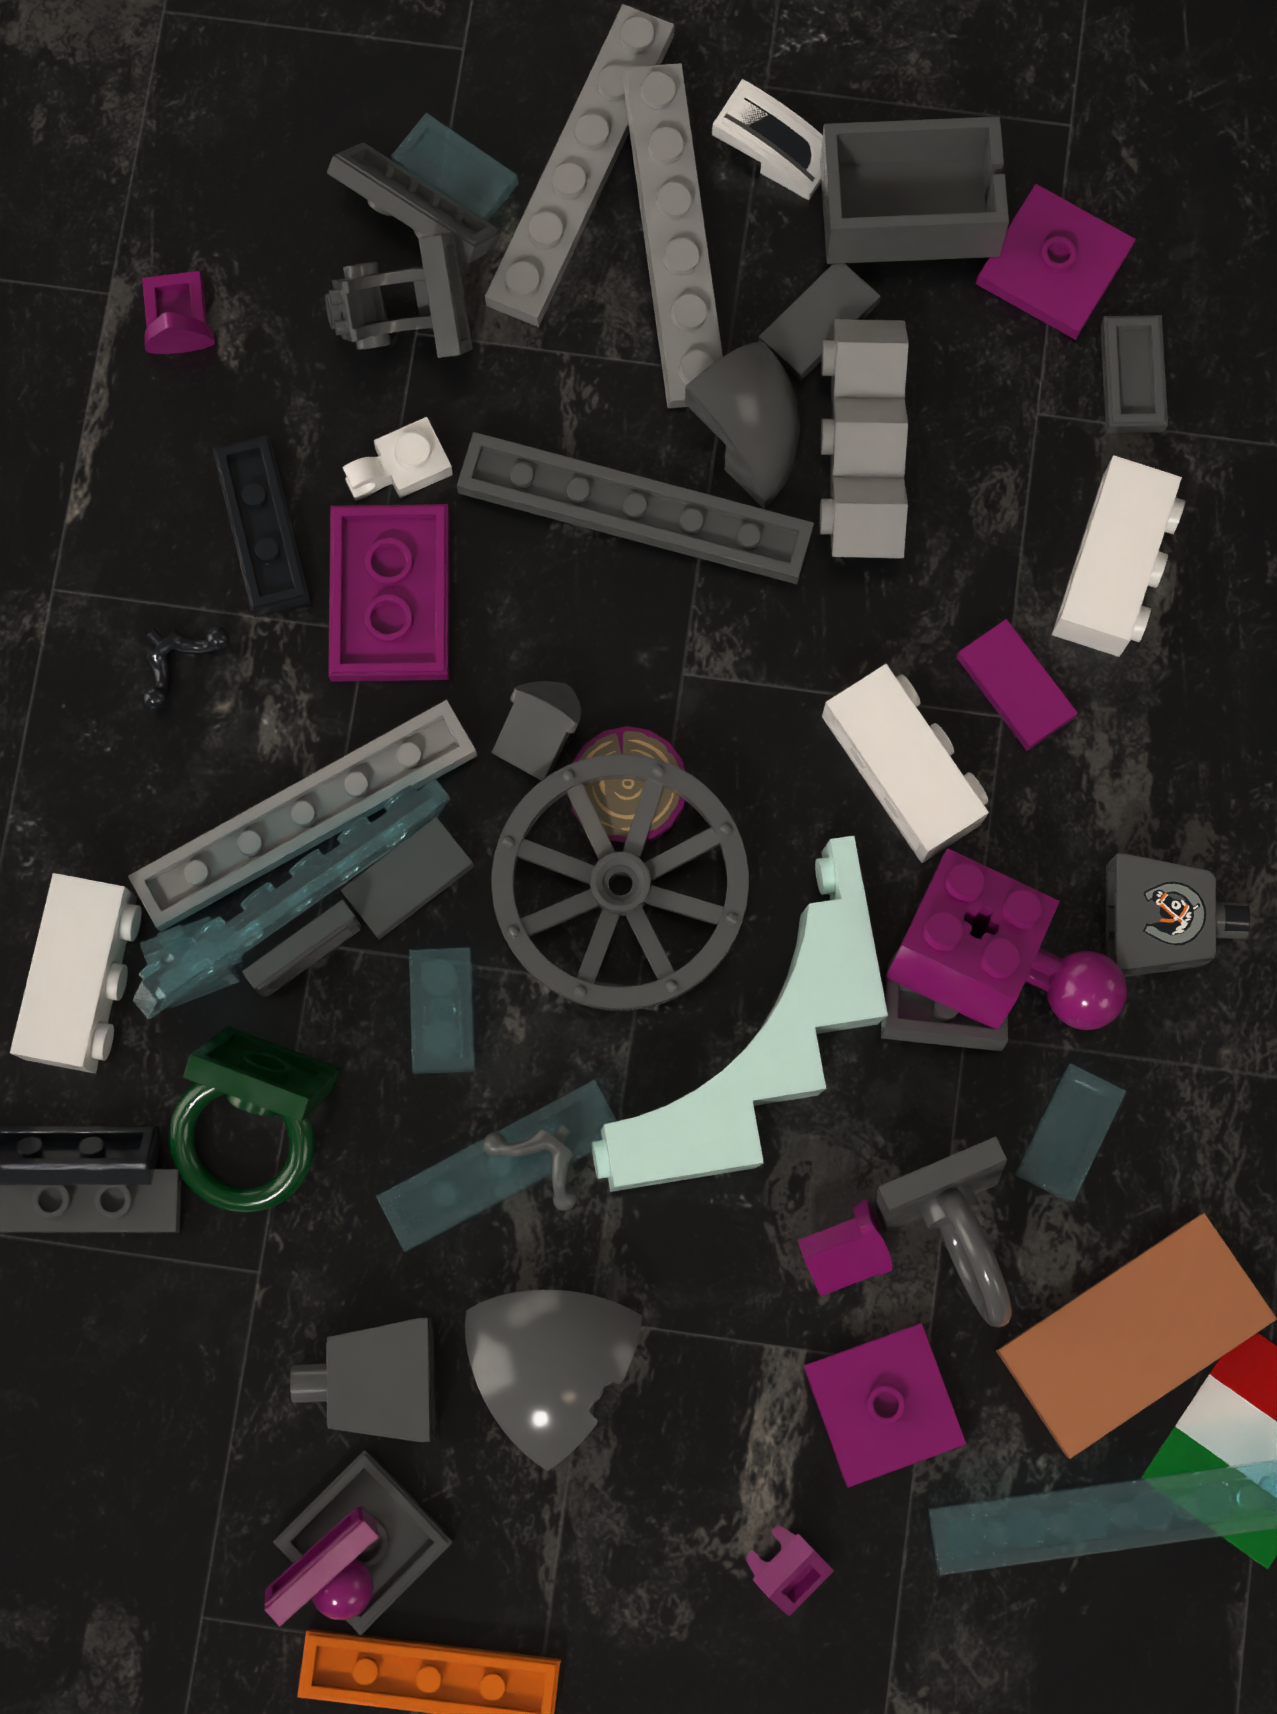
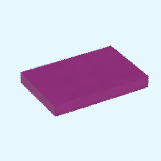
M448 504L331 506L329 678L331 682L449 680L450 510Z

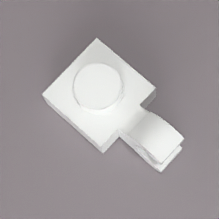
M427 417L375 439L374 445L378 457H363L343 467L347 476L345 478L346 483L355 501L368 497L393 484L399 498H402L453 475L452 466Z

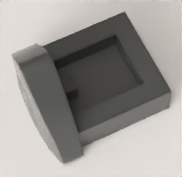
M537 681L515 687L510 697L514 704L491 753L541 781L551 775L569 734L575 732L581 719L580 702L573 689L566 683Z

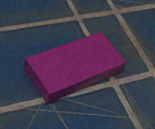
M1007 619L958 652L956 657L1026 751L1069 723L1078 714Z

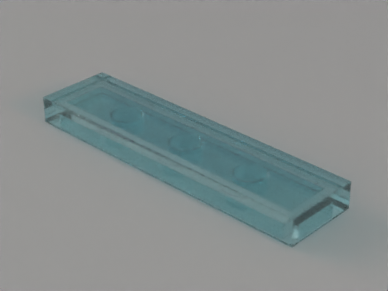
M593 1080L499 1130L498 1133L506 1138L507 1143H515L529 1138L539 1128L554 1135L559 1126L562 1125L570 1131V1134L563 1142L573 1152L570 1165L591 1154L592 1142L602 1140L600 1130L603 1125L616 1122V1119L596 1081ZM483 1139L377 1195L376 1198L403 1251L408 1252L552 1175V1154L548 1150H543L525 1156L511 1157L500 1155L492 1157L485 1152Z

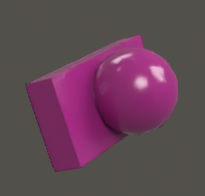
M362 1505L360 1507L356 1506L265 1589L264 1610L279 1627L310 1599L319 1612L334 1620H349L363 1612L372 1598L374 1590L373 1577L367 1566L356 1557L379 1537L377 1521Z

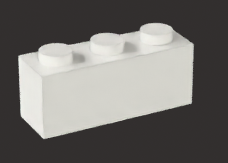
M1113 455L1103 474L1052 632L1053 636L1120 657L1130 640L1140 642L1151 612V608L1142 606L1147 586L1157 588L1168 558V554L1159 551L1164 532L1174 534L1185 505V500L1176 498L1182 477Z
M887 664L826 701L822 718L918 859L923 863L982 825L989 813L984 806L988 803V797L975 776L970 772L963 775L950 757L954 754V748L943 729L936 723L929 726L916 708L920 705V699L909 680L902 674L895 677Z
M53 873L10 1050L11 1054L27 1061L95 1074L99 1060L105 1061L108 1058L114 1037V1027L112 1024H108L113 1000L119 1001L122 998L127 983L128 968L127 965L122 964L127 941L133 942L135 940L141 922V907L135 905L137 897L125 886Z

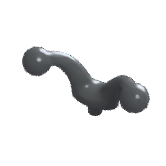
M560 1125L554 1135L539 1128L529 1138L515 1143H507L506 1138L498 1132L490 1133L485 1137L483 1148L492 1157L500 1155L511 1157L525 1156L548 1150L552 1154L553 1203L561 1211L570 1210L575 1206L577 1200L576 1193L573 1189L566 1187L568 1166L573 1152L563 1144L570 1134L566 1127Z

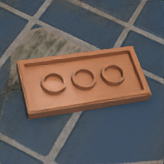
M1202 1213L997 1349L996 1352L1065 1456L1071 1459L1277 1320V1318L1206 1214Z

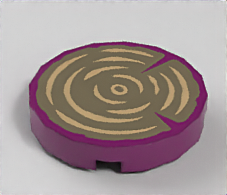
M629 726L603 731L585 743L572 762L575 763L602 755L631 754L661 760L685 771L682 759L670 742L650 730ZM612 779L584 786L612 845L625 846L645 785L644 781ZM663 788L645 844L652 843L663 836L664 832L676 823L684 811L685 800ZM572 806L573 813L575 814V816H576L577 819L579 820V818H578V816H577V814H576V812H575V810H574V808H573V806Z

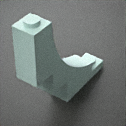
M854 836L830 839L822 850V858L816 859L815 871L819 891L822 895L829 894L830 900L810 903L800 915L797 943L788 976L773 1009L759 1032L743 1052L723 1071L701 1087L669 1105L634 1118L603 1125L600 1130L602 1140L592 1142V1153L597 1179L608 1178L610 1192L757 1168L764 1162L754 1106L818 1096L826 1089L816 1034L877 1025L888 1016Z

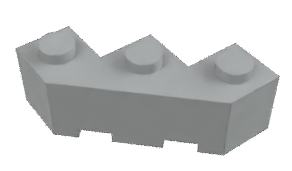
M835 319L834 339L823 340L821 373L822 376H831V419H822L821 455H831L830 499L821 498L820 534H830L832 557L904 558L908 511L904 480L908 435L905 386L909 342L906 324L903 320Z

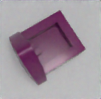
M200 271L142 278L147 326L144 334L146 352L153 354L184 353L204 349L215 344L214 330L208 326L204 280Z
M869 1198L852 1204L856 1218L797 1240L804 1261L820 1296L878 1274L881 1276L892 1271L890 1253L880 1232Z

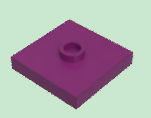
M1035 184L1007 229L1000 257H990L978 275L976 284L1076 340L1131 251L1136 239Z
M922 1323L803 1365L847 1488L966 1445Z

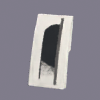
M742 79L714 121L712 135L761 162L760 173L810 200L821 183L820 157L823 135L781 102Z

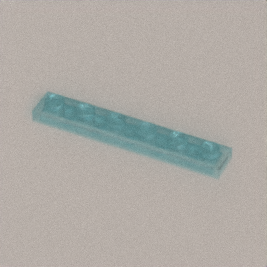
M436 779L418 791L413 785L405 787L384 805V809L387 811L384 815L372 823L367 817H362L351 824L338 836L337 840L340 845L327 854L323 855L319 849L307 854L290 869L289 873L293 877L275 889L269 882L256 889L241 903L240 906L244 911L226 923L219 916L208 922L191 937L190 940L194 945L175 958L171 951H168L154 959L139 974L143 980L134 996V1003L148 1020L386 855L433 818L438 817L449 801L450 796Z
M1277 1459L928 1508L937 1573L941 1576L1277 1528Z

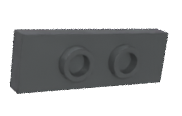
M364 142L333 155L327 174L368 199L367 202L370 207L377 212L394 216L414 229V233L418 238L454 232L458 258L466 264L495 249L501 234L498 231L499 229Z
M155 1169L151 1185H0V1233H180L182 1177L178 1169Z

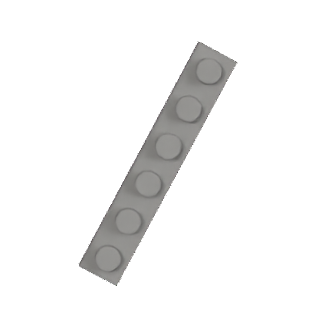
M622 4L485 295L487 307L537 327L540 326L630 132L622 81L625 67L661 65L674 37L673 23Z
M682 63L625 67L622 81L667 407H688L685 404L686 385L722 358L723 354Z
M445 700L130 874L128 877L155 927L161 932L475 758L477 752L450 704Z

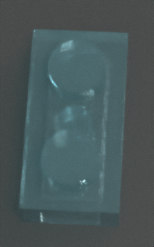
M470 947L409 950L412 1072L414 1074L475 1071L472 951Z

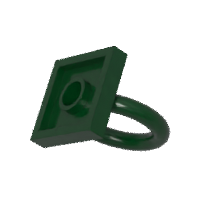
M230 1026L224 1028L190 1054L183 1078L195 1083L180 1098L172 1116L169 1132L170 1150L174 1164L184 1182L200 1198L227 1211L242 1213L258 1212L284 1202L301 1186L311 1167L314 1154V1133L309 1114L334 1090L341 1068ZM227 1094V1100L244 1111L263 1116L280 1114L289 1135V1154L282 1170L269 1182L252 1188L231 1186L214 1177L202 1164L195 1147V1125L202 1110L219 1096Z

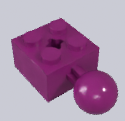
M948 848L923 895L885 977L994 1029H999L1017 1001L1025 981L1047 991L1048 1002L1055 1015L1065 1024L1080 1030H1094L1110 1024L1121 1013L1127 999L1125 976L1120 967L1110 957L1095 951H1079L1069 954L1062 959L1040 948L1060 902L1059 900Z

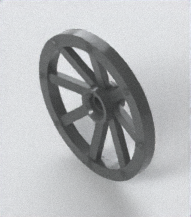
M610 754L580 760L559 769L538 783L524 796L507 820L498 840L492 867V897L497 921L505 940L522 966L537 981L561 997L580 1005L610 1011H630L657 1006L683 995L705 980L725 958L738 935L746 911L749 891V871L742 838L732 817L717 796L694 776L674 765L654 758L631 754ZM612 779H631L645 782L623 852L614 851L585 790V785ZM663 788L691 804L702 815L710 828L643 863L640 858ZM566 794L599 860L595 866L525 839L540 815L551 804ZM720 845L727 874V893L724 907L651 885V881ZM521 858L589 884L591 889L520 919L514 891L517 859ZM617 877H626L633 885L630 892L621 896L612 893L610 884ZM648 904L717 925L703 949L690 962L675 972L642 907ZM597 907L602 909L576 978L552 964L529 938ZM620 916H626L657 981L631 987H609L595 984Z

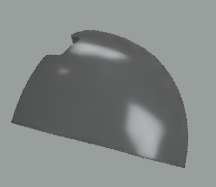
M753 342L739 347L720 358L688 383L685 388V404L726 444L724 470L763 509H766L785 486L796 462L800 434V414L792 383L784 367L765 343Z
M528 1290L490 1298L466 1310L465 1339L467 1353L479 1391L501 1429L536 1464L549 1471L569 1456L597 1425L598 1421L593 1416L594 1403L601 1398L604 1387L611 1383L621 1384L623 1382L638 1343L642 1315L621 1304L598 1296L565 1290Z

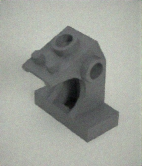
M454 232L418 238L422 267L379 272L378 261L344 266L345 278L332 280L333 290H330L329 294H325L326 310L331 329H335L336 335H341L342 339L351 342L356 341L357 349H369L391 345L390 333L433 328L438 358L461 355L472 350ZM414 281L419 315L388 319L383 286Z

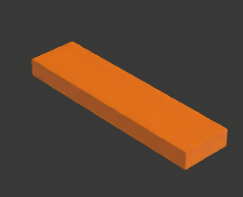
M309 1628L305 1636L297 1697L431 1714H555L561 1659L368 1635L360 1636L359 1634Z

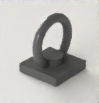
M993 1137L878 1186L875 1212L885 1233L923 1217L928 1229L939 1228L952 1262L970 1299L982 1318L989 1325L999 1328L1008 1324L1011 1319V1300L997 1259L974 1213L980 1207L975 1194L998 1185L1007 1161L997 1137Z

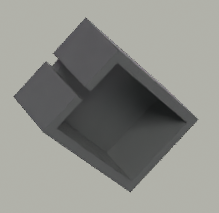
M1000 117L824 124L820 168L827 264L1000 257L1009 224L1005 174H1002L1004 158Z

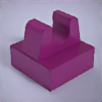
M776 1526L771 1533L780 1542L781 1551L770 1562H765L752 1550L747 1555L746 1560L755 1575L752 1580L769 1599L790 1616L834 1570L799 1534L794 1535L784 1527Z

